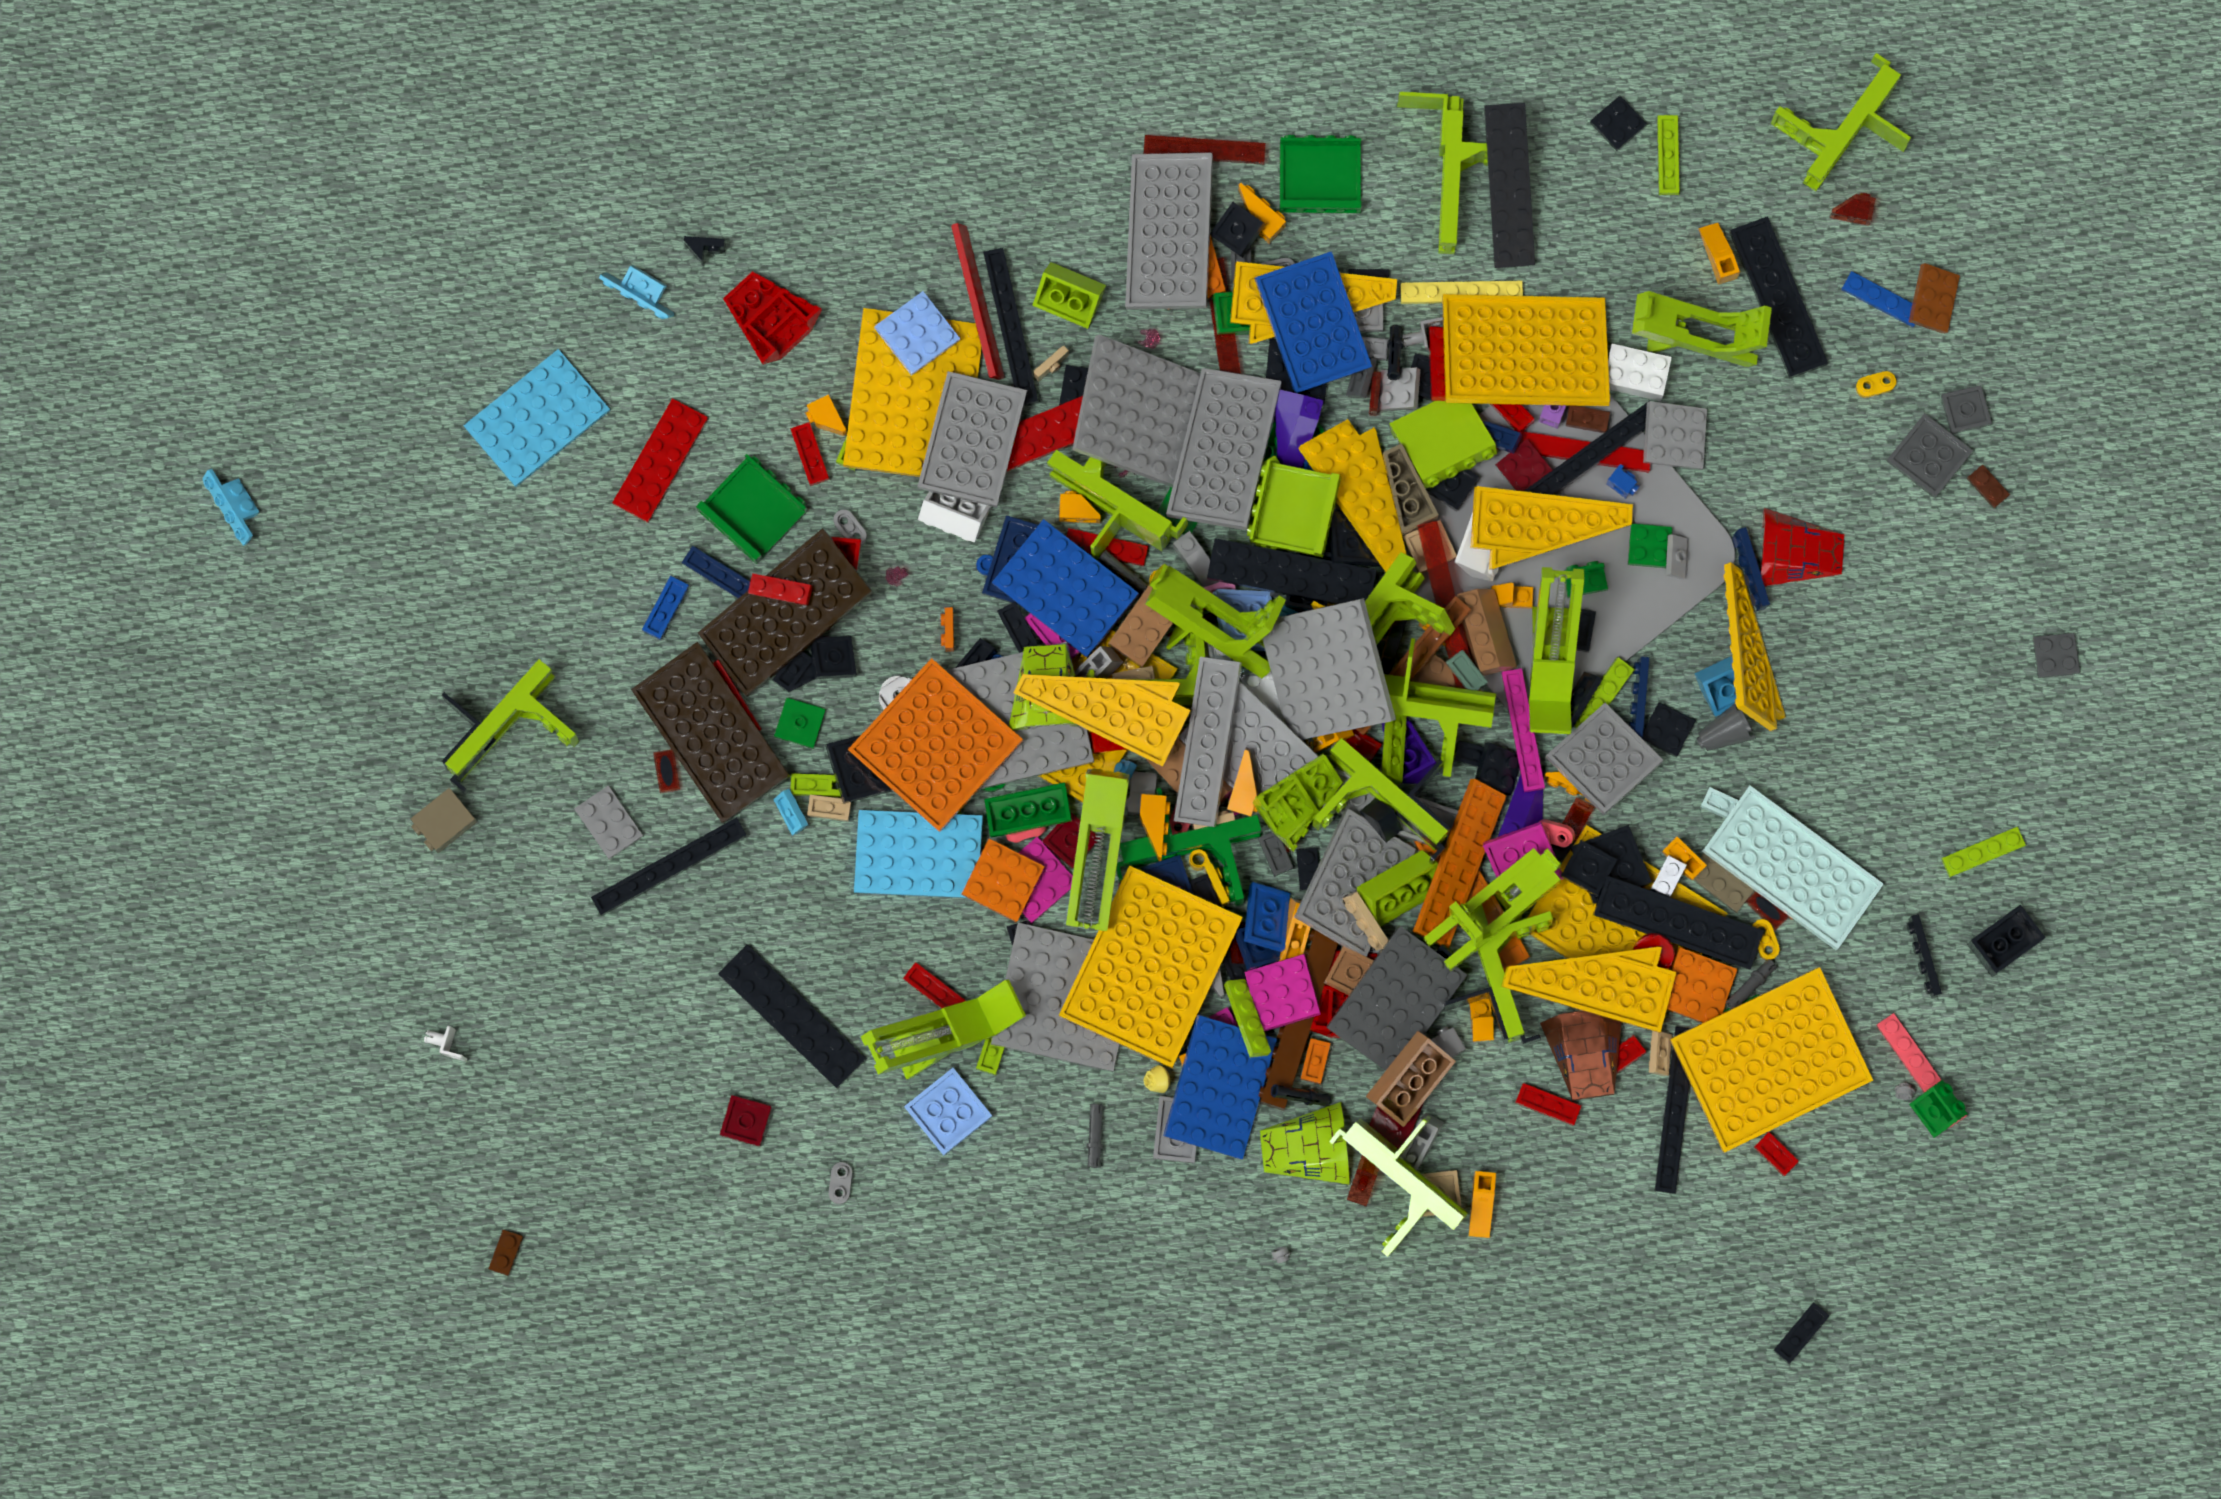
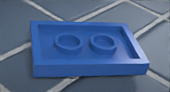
M1254 882L1249 885L1244 934L1245 942L1279 952L1285 949L1290 893Z

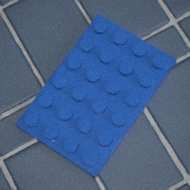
M1332 251L1254 278L1295 393L1372 367Z
M1044 519L992 581L994 586L1086 658L1093 653L1139 596L1137 591Z
M1197 1015L1163 1136L1243 1160L1260 1100L1258 1095L1261 1086H1264L1265 1073L1267 1068H1269L1277 1039L1266 1036L1271 1049L1268 1056L1250 1058L1239 1027Z

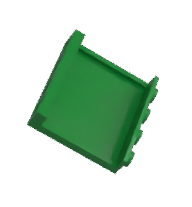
M1295 135L1280 137V213L1360 214L1361 138L1352 135L1345 136V138H1337L1334 135H1328L1325 138H1316L1314 135H1306L1304 138H1296Z
M746 454L745 460L704 502L701 500L696 508L701 515L755 564H758L807 513L805 507L807 504L799 496L795 498L790 493L792 490L785 483L780 484L775 480L777 477L769 469L765 471L761 467L762 463L755 456L750 457Z

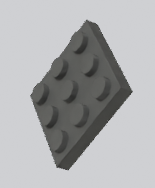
M1924 413L1890 455L1887 462L1933 498H1936L1973 450Z

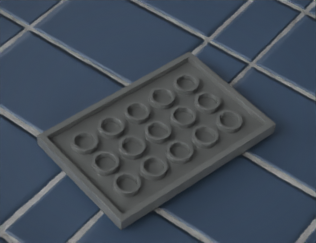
M1398 926L1326 1028L1386 1071L1417 1031L1423 1035L1427 1032L1444 1008L1443 1002L1450 1000L1467 974L1457 967L1450 972L1445 966L1444 961L1446 959L1403 927Z

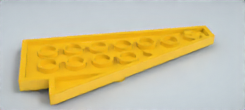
M1238 261L1235 264L1230 323L1250 325L1248 344L1258 343L1275 337L1254 278L1284 268L1283 266ZM1339 273L1353 313L1393 301L1396 298L1397 279Z
M1347 419L1300 445L1298 449L1314 471L1330 475L1332 473L1340 474L1341 481L1336 503L1385 572H1387L1400 552L1406 554L1377 432L1373 427L1359 435Z
M1476 486L1474 487L1470 548L1490 550L1489 570H1493L1632 525L1633 504Z
M1730 562L1724 564L1725 573L1723 577L1726 582L1725 596L1728 603L1727 615L1730 624L1728 630L1731 636L1730 650L1733 656L1732 669L1735 678L1733 684L1736 689L1735 704L1739 710L1769 731L1777 729L1776 719L1786 718L1743 572Z
M1022 674L1013 692L1162 767L1191 711L1172 702L1181 685L1178 682Z
M1653 947L1506 967L1501 987L1661 1033L1676 972L1657 967L1662 947Z

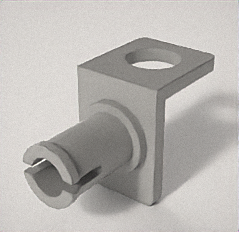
M1443 317L1420 321V331L1402 334L1404 346L1423 343L1426 351L1429 352L1426 328L1443 325Z

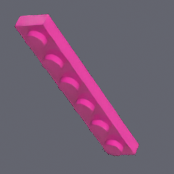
M1522 668L1503 671L1501 675L1524 793L1543 790L1545 785L1535 733L1530 732L1529 702Z

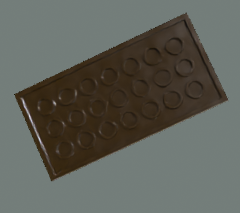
M823 528L766 575L812 585L808 606L751 595L747 591L698 632L708 648L747 697L873 593L868 584Z
M699 642L690 646L631 689L722 824H725L790 777L788 771Z

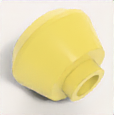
M1156 1065L1147 1071L1144 1077V1084L1150 1091L1165 1093L1170 1087V1075L1166 1068Z

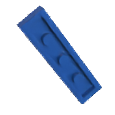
M1852 271L1850 272L1841 289L1842 291L1912 328L1915 324L1909 322L1912 308L1911 302Z

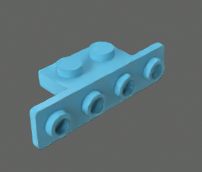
M631 265L623 281L607 272L600 275L599 279L603 280L604 285L609 288L618 289L621 291L620 294L628 299L633 298L638 301L637 304L640 307L653 310L657 317L661 319L673 317V311L658 303L667 285L636 266Z
M212 469L207 470L202 478L205 488L210 491L215 504L224 514L226 522L234 530L236 538L240 540L243 546L248 544L253 535L244 521L258 515L257 507L239 478L222 485Z

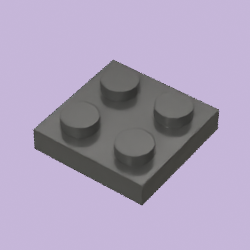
M1981 385L1941 395L1951 434L1991 426L1992 422Z
M2074 633L2033 637L2038 678L2080 673Z

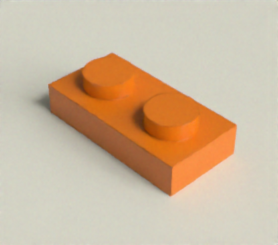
M953 607L945 608V614H941V626H945V634H941V646H945L946 652H954Z
M1310 1038L1300 1080L1321 1085L1331 1043Z

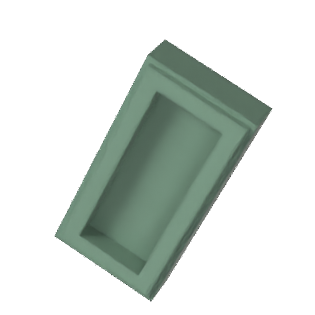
M1463 650L1446 662L1447 666L1466 689L1478 691L1488 683Z

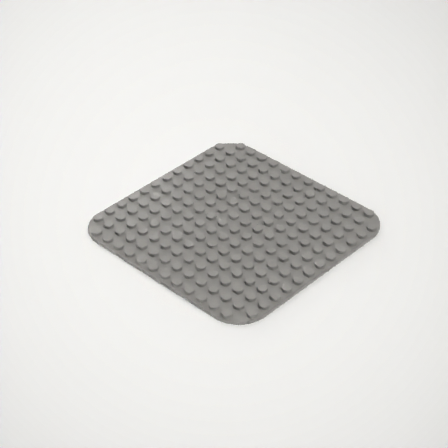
M1611 395L1609 406H1580L1610 412L1607 431L1628 416ZM1521 404L1535 419L1524 432L1588 442L1594 441L1603 434L1567 427L1566 421L1569 405H1566L1558 429L1539 422L1544 405ZM1489 406L1479 414L1481 420L1515 430L1492 406ZM1643 432L1622 447L1644 450L1645 434ZM1496 449L1497 454L1491 459L1483 460L1473 468L1468 469L1478 475L1479 479L1457 512L1428 494L1439 514L1437 521L1441 520L1456 555L1460 549L1473 512L1474 487L1481 486L1515 490L1495 466L1497 462L1510 452ZM1542 456L1552 470L1566 461ZM1650 464L1649 473L1622 469L1624 472L1629 471L1636 477L1637 484L1640 486L1633 496L1629 494L1625 499L1606 485L1609 477L1617 468L1596 465L1555 495L1633 504L1632 524L1672 527V534L1687 538L1685 579L1667 576L1666 568L1628 565L1629 525L1499 567L1493 581L1471 577L1455 563L1456 559L1422 573L1425 579L1414 594L1434 604L1437 603L1439 606L1442 604L1446 607L1459 593L1475 589H1491L1494 585L1514 583V586L1533 587L1532 607H1538L1542 567H1552V570L1564 571L1567 570L1566 567L1571 565L1582 567L1587 566L1586 564L1592 561L1604 563L1608 591L1582 595L1581 609L1596 611L1589 653L1576 651L1573 690L1584 672L1596 675L1601 679L1616 657H1619L1624 662L1629 660L1725 582L1723 577L1725 573L1724 564L1730 562L1734 564L1735 550L1728 532L1672 466ZM1404 542L1406 554L1411 557V555H1410V553H1409V551H1408V549H1407V547H1406V544H1405V542ZM1414 566L1412 570L1418 574V570L1416 566ZM1556 577L1554 583H1551L1548 607L1555 608L1557 597L1563 598L1559 594H1564L1557 593V586L1560 580L1558 581ZM1565 594L1564 608H1569L1570 598H1567V594ZM1500 607L1517 668L1509 670L1522 668L1529 702L1533 654L1532 609ZM1458 626L1457 629H1458V631H1459V633H1460V635H1461V637H1462V639H1463V641H1464V644H1465V646H1466V648H1467V650H1468V652H1469V648H1468V645H1467V641H1466L1465 635H1464L1463 631L1461 630V628ZM1501 672L1485 675L1484 677L1488 681L1486 685L1493 693H1496V697L1508 710Z

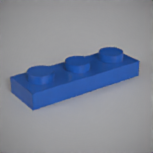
M670 576L642 631L661 640L689 585Z

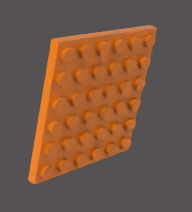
M931 658L851 745L848 751L936 830L941 832L1024 740Z

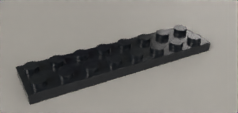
M1525 102L1484 105L1494 268L1535 265Z
M1768 216L1731 229L1729 233L1759 306L1772 308L1769 330L1789 379L1827 366L1828 361Z
M1215 538L1207 579L1329 604H1340L1362 598L1366 601L1373 591L1377 570L1344 563L1332 564V561Z
M1606 876L1593 912V916L1645 934H1661L1667 937L1671 943L1751 970L1764 930L1610 876Z
M748 945L718 973L732 989L836 1089L866 1060L853 1045Z

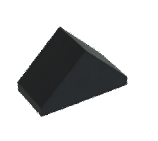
M1376 798L1359 811L1386 843L1402 831L1394 809Z

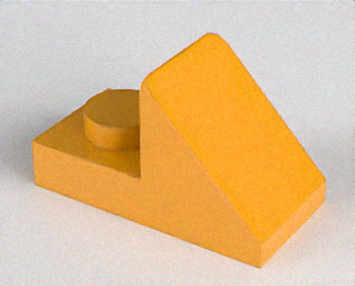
M1514 583L1491 587V589L1495 590L1499 607L1532 609L1533 587L1514 586Z
M1678 837L1662 851L1666 857L1671 855L1688 864L1683 875L1691 880L1707 866Z
M1489 998L1470 1003L1473 1042L1494 1040L1493 1016Z

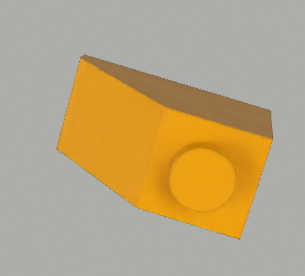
M829 394L807 404L808 411L805 414L810 424L814 422L817 428L841 436L847 435L844 424Z
M1065 491V494L1060 493L1059 522L1100 523V514L1081 494H1077L1075 491Z

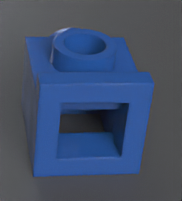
M1620 464L1609 477L1606 485L1626 499L1629 494L1633 496L1640 486L1635 480L1636 477L1629 471L1624 472L1622 470L1623 465Z

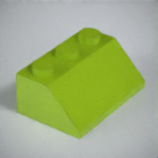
M1050 262L1043 272L1032 306L1088 329L1101 302L1106 285Z

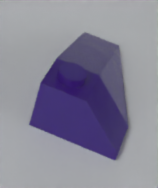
M1279 390L1275 408V432L1277 436V459L1280 464L1302 469L1305 458L1298 448L1312 439L1319 420L1323 400Z
M1406 718L1403 780L1401 784H1418L1436 764V761L1409 719ZM1381 723V724H1382L1383 733H1384L1385 723Z
M1521 774L1498 837L1543 820V790L1524 793Z

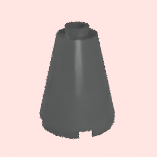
M1734 703L1699 731V737L1696 739L1701 749L1706 748L1707 751L1751 741L1756 739V736L1750 735L1753 729L1745 713L1738 710Z

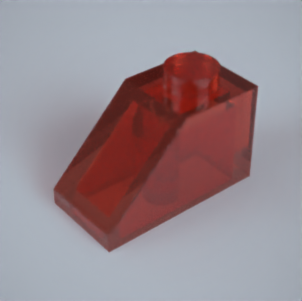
M1867 193L1855 194L1833 208L1829 218L1869 226L1872 221L1876 198L1871 197Z
M1363 1155L1357 1167L1347 1200L1367 1206L1379 1168Z

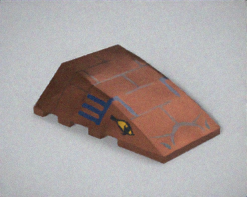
M1586 1011L1559 1014L1540 1023L1573 1101L1615 1094L1621 1033L1620 1021Z

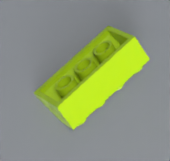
M1423 850L1357 887L1358 894L1380 927L1424 902L1438 863L1435 861L1433 864H1430L1429 860L1431 857Z

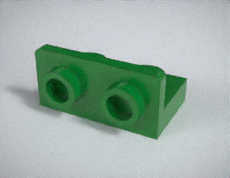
M1592 561L1588 562L1587 566L1571 565L1566 567L1567 570H1564L1584 569L1582 595L1608 591L1604 563ZM1567 578L1566 594L1567 598H1570L1572 583L1571 578Z

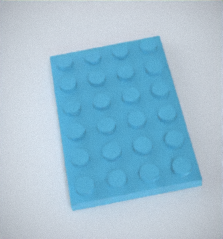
M558 349L463 426L511 483L517 487L606 415L610 408Z
M859 810L854 893L967 898L961 895L981 855L983 816L956 814L943 830L939 832L916 812Z

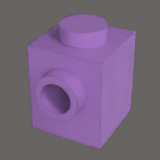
M1544 405L1539 422L1558 429L1566 405Z

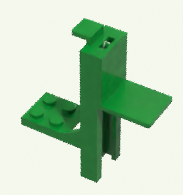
M1157 788L1156 795L1163 796L1161 788ZM1165 814V822H1169L1167 814ZM1258 815L1216 824V827L1208 826L1172 835L1169 823L1168 835L1163 836V843H1167L1166 855H1162V861L1178 855L1181 857L1190 855L1192 851L1197 849L1209 850L1224 865L1222 872L1224 881L1230 884L1228 887L1230 902H1234L1235 907L1243 905L1244 896L1231 845L1261 837ZM1148 837L1120 843L1119 853L1122 862H1117L1116 869L1119 884L1123 880L1121 869L1127 870L1129 865L1135 868L1160 862Z

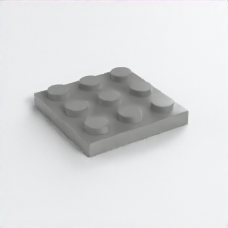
M1653 401L1647 402L1643 463L1702 470L1704 464L1707 409Z

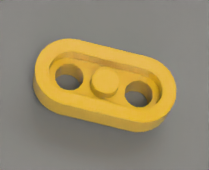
M1888 371L1862 377L1856 384V392L1864 398L1890 392L1896 385V378ZM1887 378L1890 381V383L1885 384L1883 382V379ZM1863 384H1869L1870 389H1865Z
M1764 919L1757 920L1752 926L1765 929L1757 951L1762 959L1773 960L1780 951L1774 930L1769 921ZM1765 947H1771L1772 953H1766Z

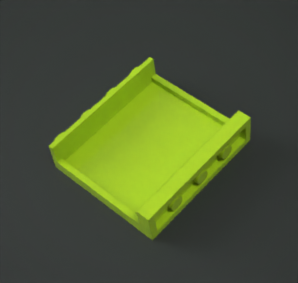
M1434 401L1389 423L1391 434L1394 439L1397 438L1400 444L1402 443L1425 489L1434 487L1440 481L1447 478H1453L1459 472L1471 469L1477 463L1489 460L1497 454L1496 444L1472 403Z
M1267 459V464L1262 466L1261 477H1263L1262 485L1258 484L1256 496L1259 499L1258 503L1253 505L1252 516H1254L1253 524H1249L1247 536H1250L1251 543L1323 557L1340 486V474L1320 473L1272 463L1271 460Z

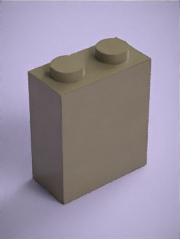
M450 788L410 818L414 823L411 826L418 836L423 834L427 839L424 841L425 845L431 852L435 849L437 853L441 852L477 823Z

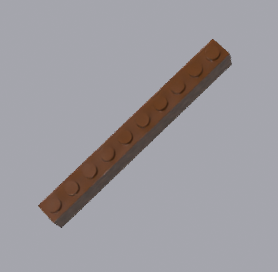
M1312 929L1309 936V941H1312L1310 949H1305L1304 955L1306 956L1319 1004L1325 985L1324 982L1328 976L1338 943ZM1314 1017L1280 1027L1277 1039L1281 1040L1279 1046H1275L1273 1050L1272 1067L1269 1066L1265 1073L1268 1080L1266 1086H1261L1258 1095L1261 1098L1260 1104L1281 1111L1285 1110L1288 1100L1272 1097L1271 1088L1274 1084L1292 1087Z

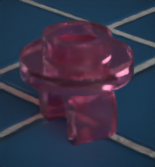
M1150 328L1148 331H1140L1142 335L1146 336V339L1140 340L1138 343L1150 349L1156 348L1160 342V335L1157 330Z
M899 566L894 569L888 568L885 578L890 585L898 587L902 584L901 579L905 578L908 573L904 567L902 569Z

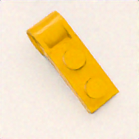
M1197 849L1192 851L1189 856L1190 867L1195 871L1204 869L1211 880L1221 906L1228 905L1230 903L1228 887H1223L1220 881L1223 877L1219 868H1214L1206 852ZM1195 856H1201L1204 862L1201 865H1196L1192 859Z

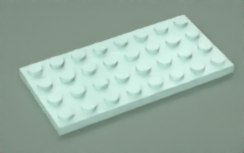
M1751 785L1748 786L1702 850L1703 853L1835 950L1840 947L1883 886L1881 881Z

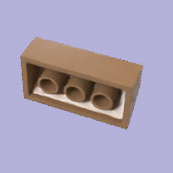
M1475 589L1457 594L1456 597L1472 609L1461 624L1472 662L1481 674L1485 676L1517 668L1495 590Z

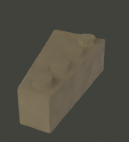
M1402 443L1383 452V461L1403 538L1404 535L1437 521L1439 514Z

